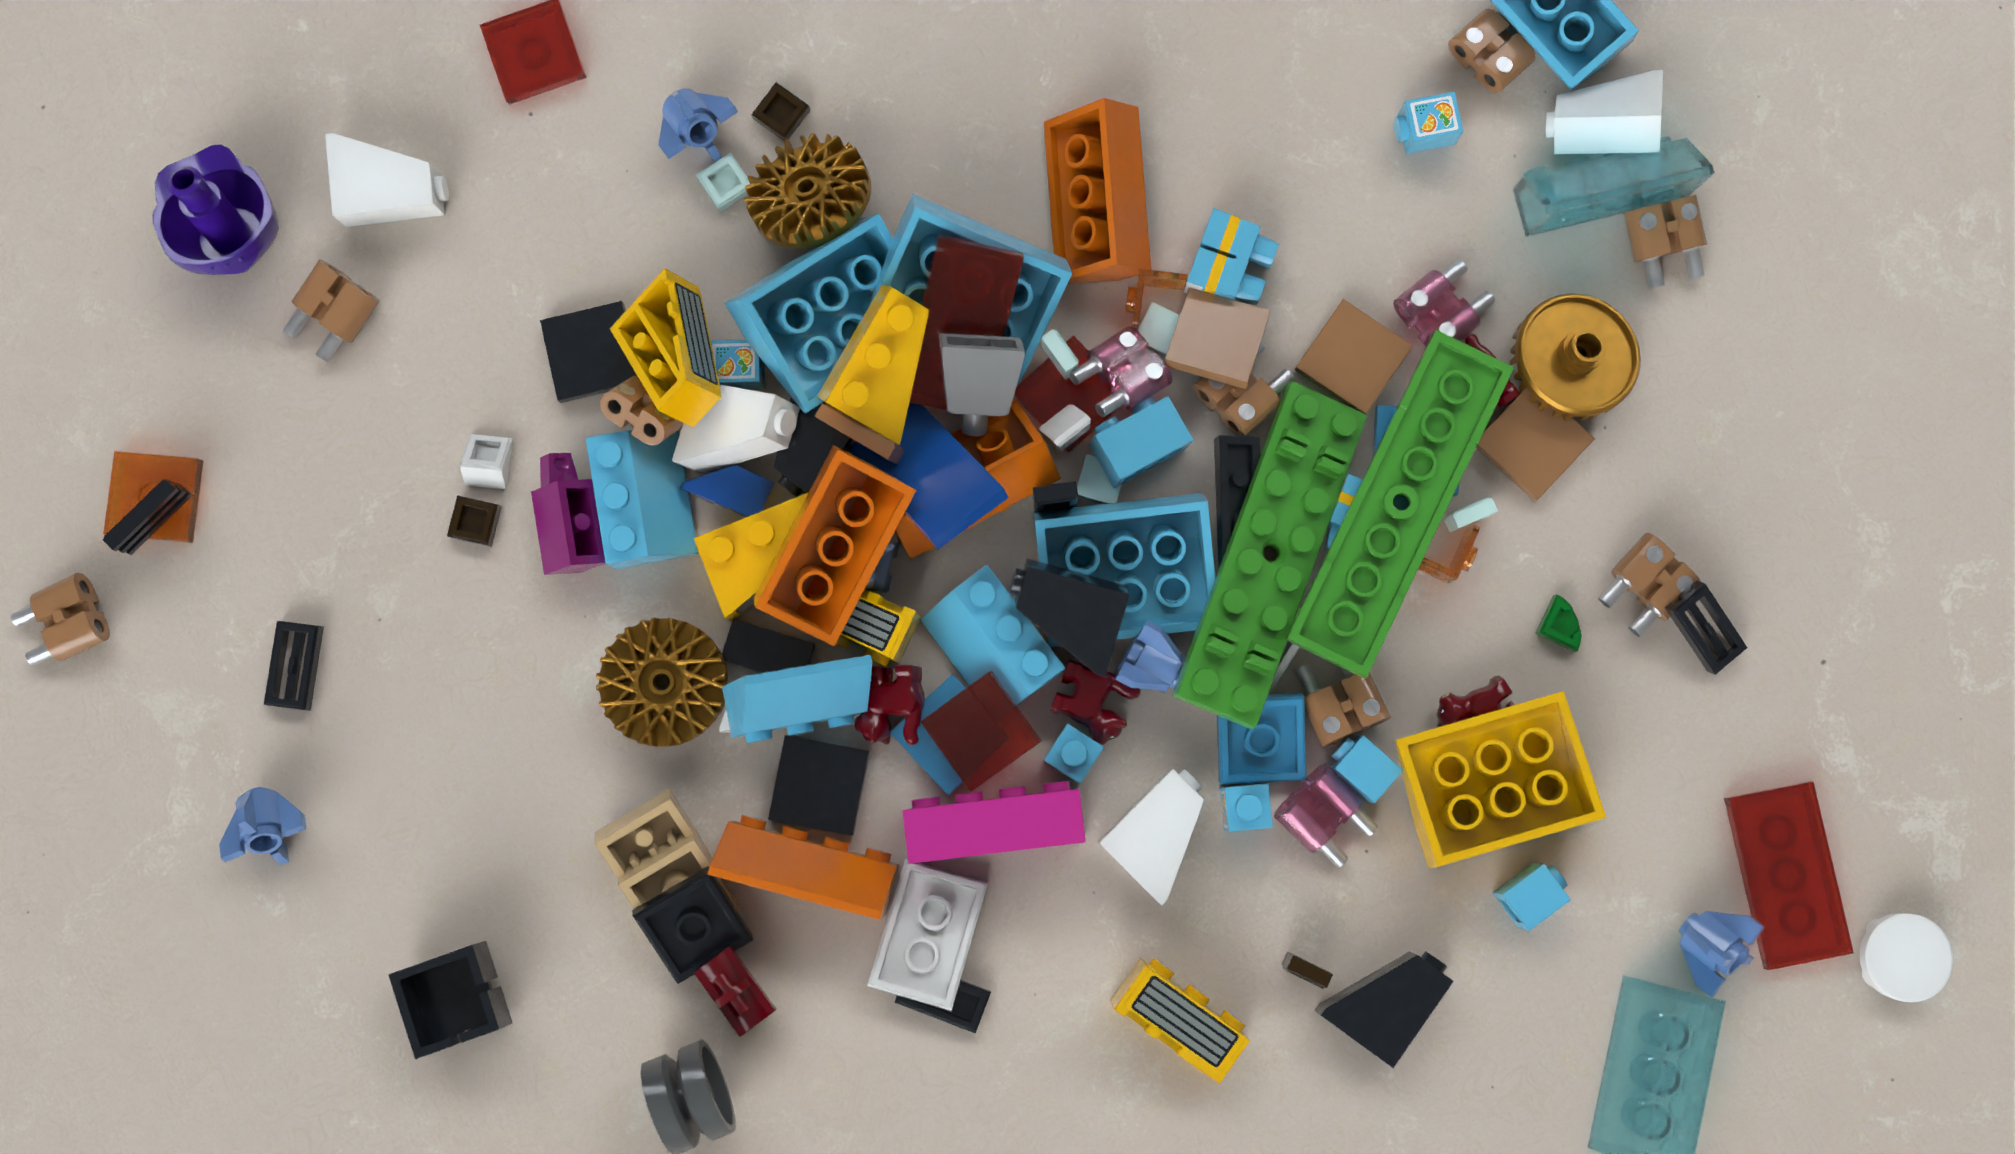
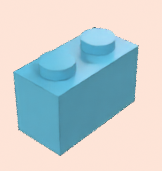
M1169 396L1158 402H1155L1154 398L1150 397L1131 409L1133 415L1119 421L1116 416L1095 428L1097 434L1089 443V447L1113 488L1186 450L1194 439Z

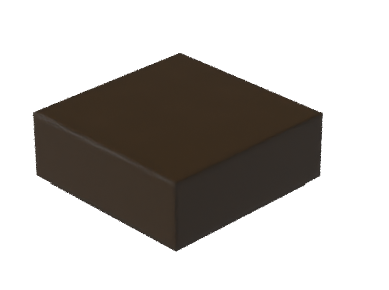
M775 82L751 115L753 120L785 141L789 140L811 109L807 103Z
M457 495L447 537L492 547L502 506Z
M1287 952L1281 964L1287 972L1322 989L1328 987L1333 976L1329 971L1290 952Z

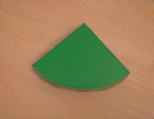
M1557 594L1553 595L1535 634L1572 652H1577L1582 637L1577 617L1572 606L1564 598Z

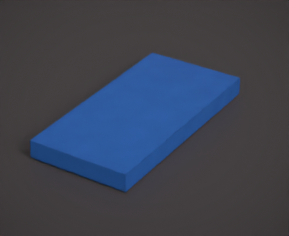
M917 399L909 403L900 446L904 448L903 451L905 452L898 464L887 460L857 441L848 447L852 455L916 489L905 514L938 550L1009 498L1005 489Z

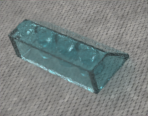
M1670 136L1661 137L1660 152L1605 153L1604 158L1590 161L1589 156H1581L1564 163L1563 168L1549 171L1548 166H1540L1530 169L1523 174L1524 177L1513 188L1525 236L1527 237L1688 197L1715 173L1713 165L1688 138L1671 141Z
M1623 975L1588 1148L1604 1154H1695L1726 1001Z

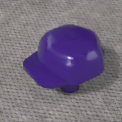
M221 144L211 145L185 159L167 165L157 175L155 180L157 205L152 214L153 225L165 254L179 267L196 274L227 275L245 273L261 259L274 242L279 225L271 198L259 174L250 166L243 165L229 148Z

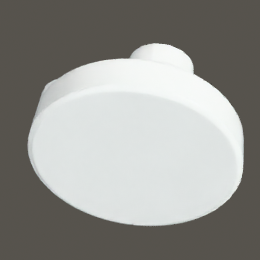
M1893 913L1870 921L1866 927L1859 955L1862 977L1866 984L1888 998L1903 1002H1919L1929 999L1946 985L1952 972L1953 952L1947 936L1934 922L1916 914Z

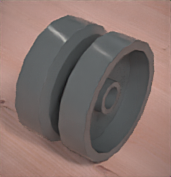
M703 1039L681 1047L678 1050L677 1063L668 1055L663 1054L641 1064L640 1074L646 1104L658 1135L671 1154H680L696 1148L699 1144L700 1132L713 1141L736 1130L735 1113L728 1086L714 1053Z

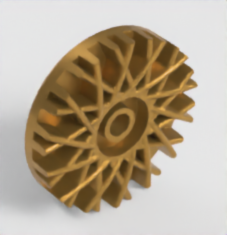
M811 133L807 140L802 135L800 139L803 146L795 149L789 140H785L784 149L779 146L775 147L777 159L771 163L768 157L763 155L764 164H756L755 168L759 175L758 178L748 175L750 184L746 185L745 189L749 197H744L747 205L746 209L758 231L770 242L787 248L819 246L849 230L865 211L871 196L870 174L857 148L853 147L850 142L844 146L837 135L831 138L829 134H826L825 143H820L815 133Z
M1569 293L1557 295L1543 301L1517 327L1518 331L1512 337V339H1516V343L1510 349V353L1515 355L1510 360V365L1517 364L1518 372L1514 375V379L1523 380L1519 390L1522 391L1528 388L1533 394L1529 401L1534 403L1539 400L1538 410L1542 411L1549 407L1555 411L1552 415L1553 417H1558L1562 414L1565 421L1574 416L1580 417V421L1588 417L1591 420L1604 412L1607 413L1629 395L1639 375L1640 349L1632 327L1614 307L1593 296Z
M654 617L648 621L641 620L639 624L633 627H626L624 629L625 632L617 634L615 636L617 638L611 646L605 648L606 655L600 659L602 663L600 673L596 674V678L599 679L596 690L600 692L601 697L599 705L604 708L605 717L612 721L615 725L613 727L621 731L623 736L637 741V743L649 746H677L690 742L702 735L720 715L725 704L722 687L729 682L727 666L716 643L696 626L673 618L659 619ZM666 674L670 679V684L667 689L661 691L657 688L656 681L660 675Z

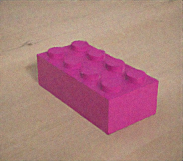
M1069 781L1042 784L1043 793L1026 795V788L1022 786L999 789L1000 798L983 800V792L981 791L955 795L956 803L940 805V797L911 800L912 809L902 810L908 864L1084 843L1086 839L1080 790L1078 788L1070 789Z

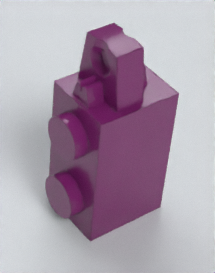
M549 453L540 457L541 488L531 491L544 575L581 573L606 564L592 479H578L571 453Z

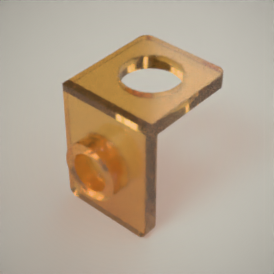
M1139 269L1136 288L1128 287L1125 312L1133 313L1131 333H1137L1144 286L1184 290L1188 278L1187 274Z
M1473 525L1465 530L1449 568L1424 557L1418 570L1448 584L1457 580L1461 570L1467 572L1476 557L1478 548L1473 547V543L1480 527Z

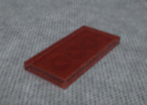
M938 234L922 300V306L929 309L910 403L947 410L939 343L940 333L1004 336L1024 259L1023 253Z
M1814 781L1724 798L1752 918L1765 927L1757 937L1763 969L1773 970L1853 954L1854 951Z

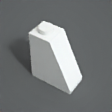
M1652 70L1557 95L1555 112H1547L1546 138H1554V154L1660 152L1663 70Z
M335 133L325 134L332 216L344 226L351 227L445 215L444 201L449 200L448 183L445 176H441L429 162Z
M720 385L721 399L694 427L683 423L672 461L698 473L705 474L787 449L792 433L796 428L800 407L775 394Z
M1170 769L1098 841L1161 906L1168 900L1204 799L1197 793L1202 786L1185 769L1179 774L1174 769Z

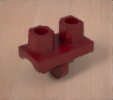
M729 946L694 972L739 1037L743 1036L777 1010L732 946Z

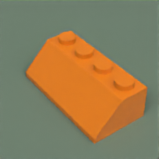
M1102 98L1044 121L1053 253L1065 258L1070 266L1072 276L1068 284L1119 281L1152 271L1138 107Z
M1016 399L1012 401L1008 415L988 416L986 435H966L962 432V428L951 434L1005 489L1009 497L963 532L1032 495L1034 487L1048 486L1061 479L1045 441ZM904 513L895 531L910 559L921 553L932 550L935 546Z
M833 445L753 598L755 608L835 646L910 504L916 489Z
M741 815L740 822L728 821L707 875L881 920L886 915L899 864L890 862L892 854L872 848H866L865 855L848 851L850 843L830 837H825L823 844L806 840L808 836L807 831L783 826L782 832L779 833L765 829L767 821L746 815Z

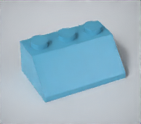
M1490 0L1570 90H1573L1606 66L1634 41L1639 32L1612 0Z
M632 430L587 437L586 445L605 563L614 569H621L699 555L694 541L696 532L690 496L688 492L680 489L682 482L687 481L685 467L672 461L679 438V431L657 445L643 443L631 435Z
M985 565L953 589L920 619L996 721H999L1065 671L1064 665L1030 620L1016 609L1014 599L988 565Z
M871 655L747 675L723 686L722 690L731 738L745 736L746 743L748 744L773 739L771 731L787 728L788 736L814 731L813 723L828 721L829 728L855 724L853 716L867 712L872 673Z

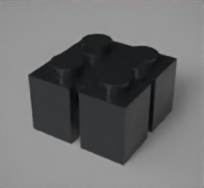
M486 941L469 945L388 974L415 1059L497 1031L513 1023L501 986L493 989L490 980L496 979L498 976Z

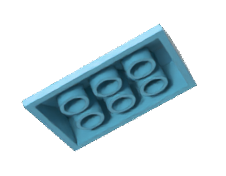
M912 194L893 237L870 304L881 285L893 287L929 309L922 347L941 354L940 333L1021 338L1025 357L1017 383L1019 386L1072 276V271L1067 260L1063 257Z
M879 214L858 219L845 233L825 244L811 248L724 303L746 341L803 413L809 412L824 402L817 395L869 307L893 240Z
M1202 493L1033 512L1039 562L1127 586L1130 596L1117 639L1134 638L1139 634L1147 620L1162 627L1167 634L1197 629L1215 581L1208 500ZM1047 634L1049 647L1061 646Z

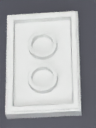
M905 859L867 986L952 1011L988 883L921 863L908 864V860Z

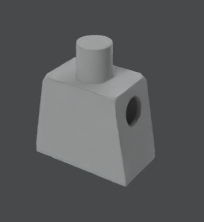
M940 333L939 343L947 411L952 414H963L962 432L970 436L986 435L988 416H1006L1009 414L1025 357L1022 340L1017 337Z

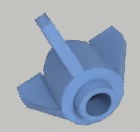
M692 89L676 90L668 96L662 108L663 120L659 147L668 159L685 149L684 144L697 148L704 147L712 159L717 162L722 158L712 143L717 134V120L723 123L738 111L727 97L701 94Z
M1147 620L1139 634L1133 638L1122 661H1120L1113 674L1117 675V681L1130 688L1152 689L1165 693L1169 687L1175 689L1185 655L1179 652L1162 627Z
M263 787L248 790L237 799L236 810L219 844L221 859L224 862H228L245 854L246 847L249 852L254 854L270 853L280 865L288 863V848L284 836L288 837L305 830V815L276 791Z
M1705 911L1700 915L1696 913L1691 914L1681 925L1679 933L1682 935L1680 946L1696 986L1710 997H1714L1726 981L1718 972L1721 971L1726 976H1729L1741 964L1749 965L1754 957L1749 954L1750 949L1743 944V940L1752 945L1765 927L1751 916L1711 911Z

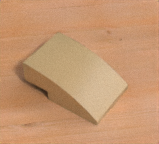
M670 788L595 832L596 847L617 876L618 886L634 909L710 866L713 859ZM716 877L736 910L739 909V905L725 879Z

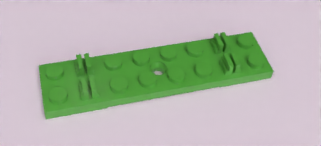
M1438 330L1432 333L1285 638L1286 641L1353 674L1367 678L1475 448L1512 374L1513 366ZM1401 494L1407 497L1409 505L1406 510L1395 508L1393 499L1396 495Z
M1294 381L1286 385L1172 696L1248 729L1256 728L1287 642L1285 638L1298 612L1365 424L1366 414ZM1266 546H1271L1276 550L1277 557L1275 561H1268L1264 557L1263 550Z

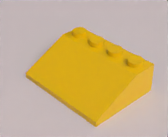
M1564 691L1395 740L1400 765L1403 769L1402 773L1414 826L1428 869L1607 818Z

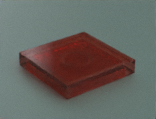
M548 0L480 24L504 98L509 105L587 78L559 0Z
M1074 335L1066 341V344L1079 360L1078 367L1089 361L1093 356ZM1050 358L1045 360L1016 387L1014 397L1041 426L1069 404L1076 406L1090 417V429L1064 449L1068 455L1095 431L1097 426L1108 420L1122 407L1120 406L1105 417H1101L1096 411L1095 405L1115 393L1117 388L1121 386L1107 370L1102 373L1098 372L1082 383L1075 385L1070 378L1067 380L1063 378Z
M992 670L920 721L970 792L1042 741Z

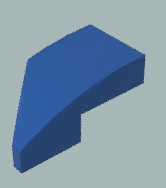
M731 465L682 482L680 489L709 503H716L746 518L762 511L774 482L737 465Z

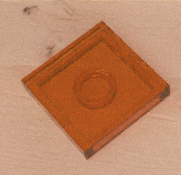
M114 451L103 534L106 535L163 479H168L184 485L193 496L148 540L193 543L203 460L189 457Z

